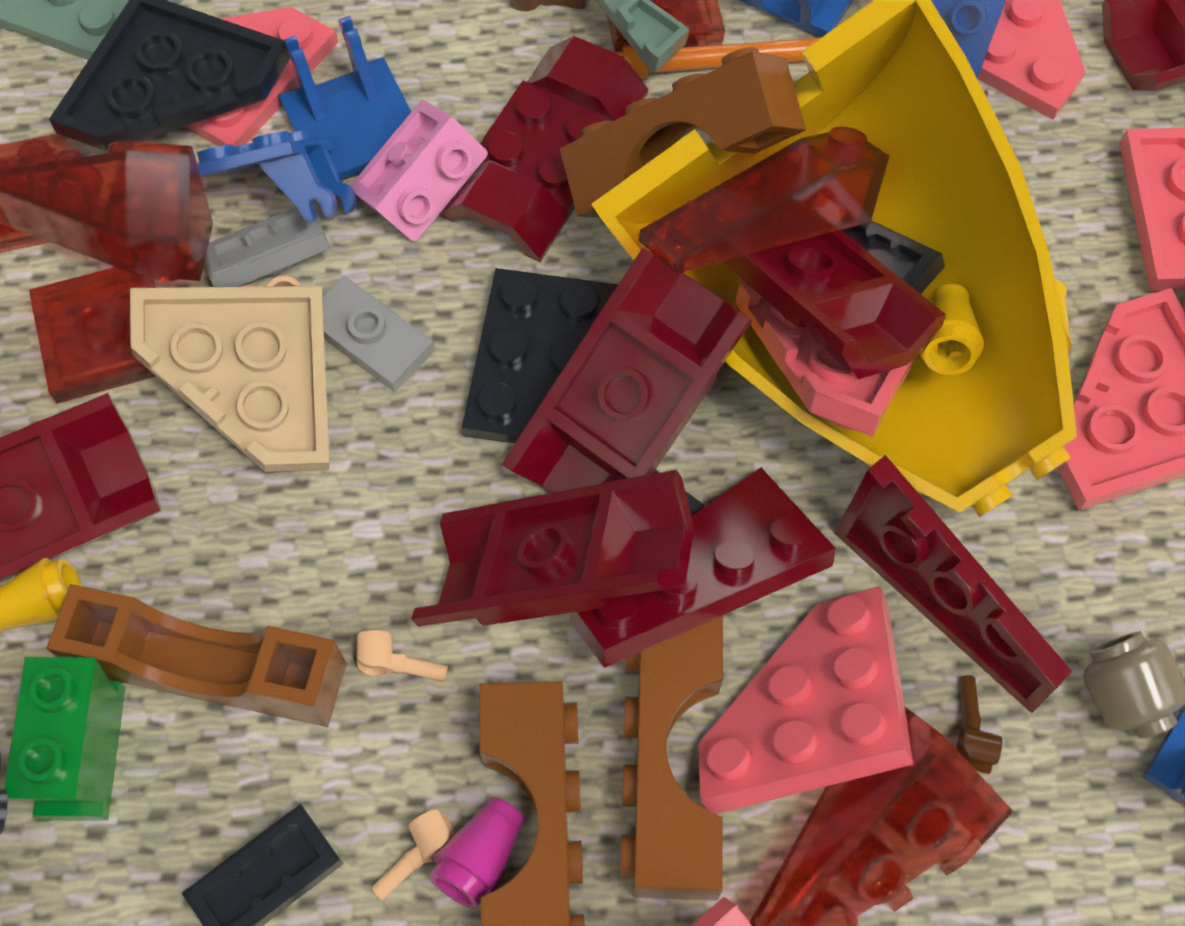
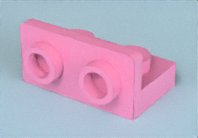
M422 99L350 187H352L356 196L387 219L411 241H416L485 160L488 153L451 115Z

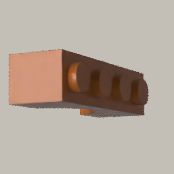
M755 47L733 51L722 58L723 66L707 74L697 73L678 79L672 84V92L660 98L642 99L628 105L625 108L626 115L613 122H598L583 128L580 131L581 138L560 148L577 217H599L591 205L594 201L694 129L700 128L713 140L719 150L751 154L760 152L806 131L787 59L785 57L760 53L758 48Z
M74 584L69 586L46 647L55 657H96L111 681H120L125 684L323 727L329 726L347 665L333 639L267 626L262 631L252 633L213 629L165 614L135 597Z
M723 615L626 658V672H639L638 697L625 696L624 738H637V765L623 764L622 807H636L635 835L621 834L620 878L634 879L633 898L718 901L723 891V817L701 807L685 794L673 776L667 756V739L678 719L697 703L719 695L723 680Z
M563 681L479 684L480 754L484 767L497 771L516 782L530 798L538 818L536 841L524 867L507 884L481 897V926H585L584 913L570 914L569 885L583 884L582 840L568 841L567 813H581L580 771L566 770L565 744H579L577 702L564 703Z

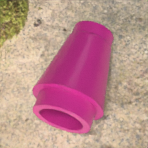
M491 797L485 807H482L434 856V861L437 865L430 874L433 884L457 903L471 909H476L481 902L482 896L496 890L519 835V830L525 822L524 816L508 802L497 797Z

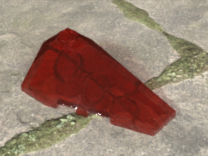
M838 126L832 128L830 132L800 138L750 164L640 229L638 241L678 274L871 222L889 155L867 141V136L863 132L851 127Z
M122 141L110 143L105 154L83 156L77 148L58 151L56 160L50 162L34 163L22 156L0 159L1 224L138 276L151 277L164 282H172L178 279L201 280L213 220L192 146Z
M905 707L914 765L826 786L749 923L751 926H858L857 917L874 905L887 902L895 912L913 900L910 888L906 886L907 883L937 863L947 876L965 865L1014 811L940 732Z

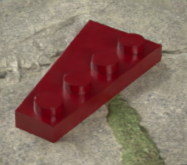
M884 455L871 466L861 481L834 534L1032 714L1073 671L890 459Z
M760 467L691 516L694 536L686 586L607 598L604 608L570 613V621L605 668L832 567L836 552L835 546L764 469Z

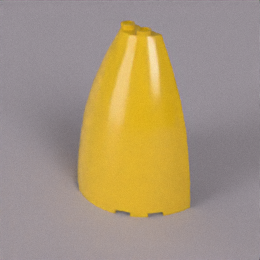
M873 0L802 51L809 72L793 84L806 131L760 152L751 154L719 150L713 141L706 146L694 129L591 205L633 260H635L641 249L645 248L702 284L740 312L741 310L735 301L742 279L721 261L719 255L705 244L690 223L687 215L691 206L700 205L722 225L752 219L777 188L787 186L830 222L835 219L843 208H846L942 253L945 267L921 295L931 302L933 292L941 285L958 284L966 288L970 295L971 308L984 340L983 351L968 371L958 375H942L932 371L919 354L873 437L856 430L842 428L831 420L810 413L751 325L748 326L726 359V362L800 423L869 466H873L886 455L915 490L959 513L972 507L978 517H981L1011 498L1013 494L1006 485L1027 471H1030L1037 481L1071 459L1064 446L1077 437L1067 340L1050 253L1021 165L968 59L932 1Z

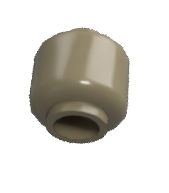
M1136 631L1112 639L1090 651L1093 662L1086 667L1083 679L1104 723L1108 727L1115 730L1135 729L1139 738H1147L1169 730L1178 723L1174 712L1185 704V679L1165 642L1159 639H1144L1142 632Z

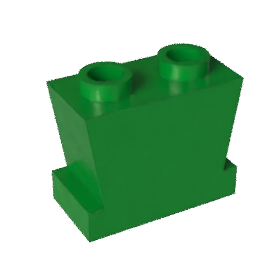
M25 657L4 789L7 790L8 800L34 802L32 816L39 821L109 820L126 686L120 681H110L96 657Z

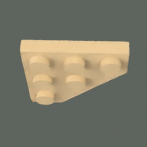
M322 286L130 288L131 350L133 356L263 471L329 470Z

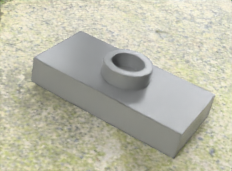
M295 207L205 244L202 250L213 286L239 287L263 276H274L283 272L292 264L330 249L317 212V219L308 221L301 215L298 207Z
M345 275L322 296L324 339L393 392H396L435 352L434 341Z

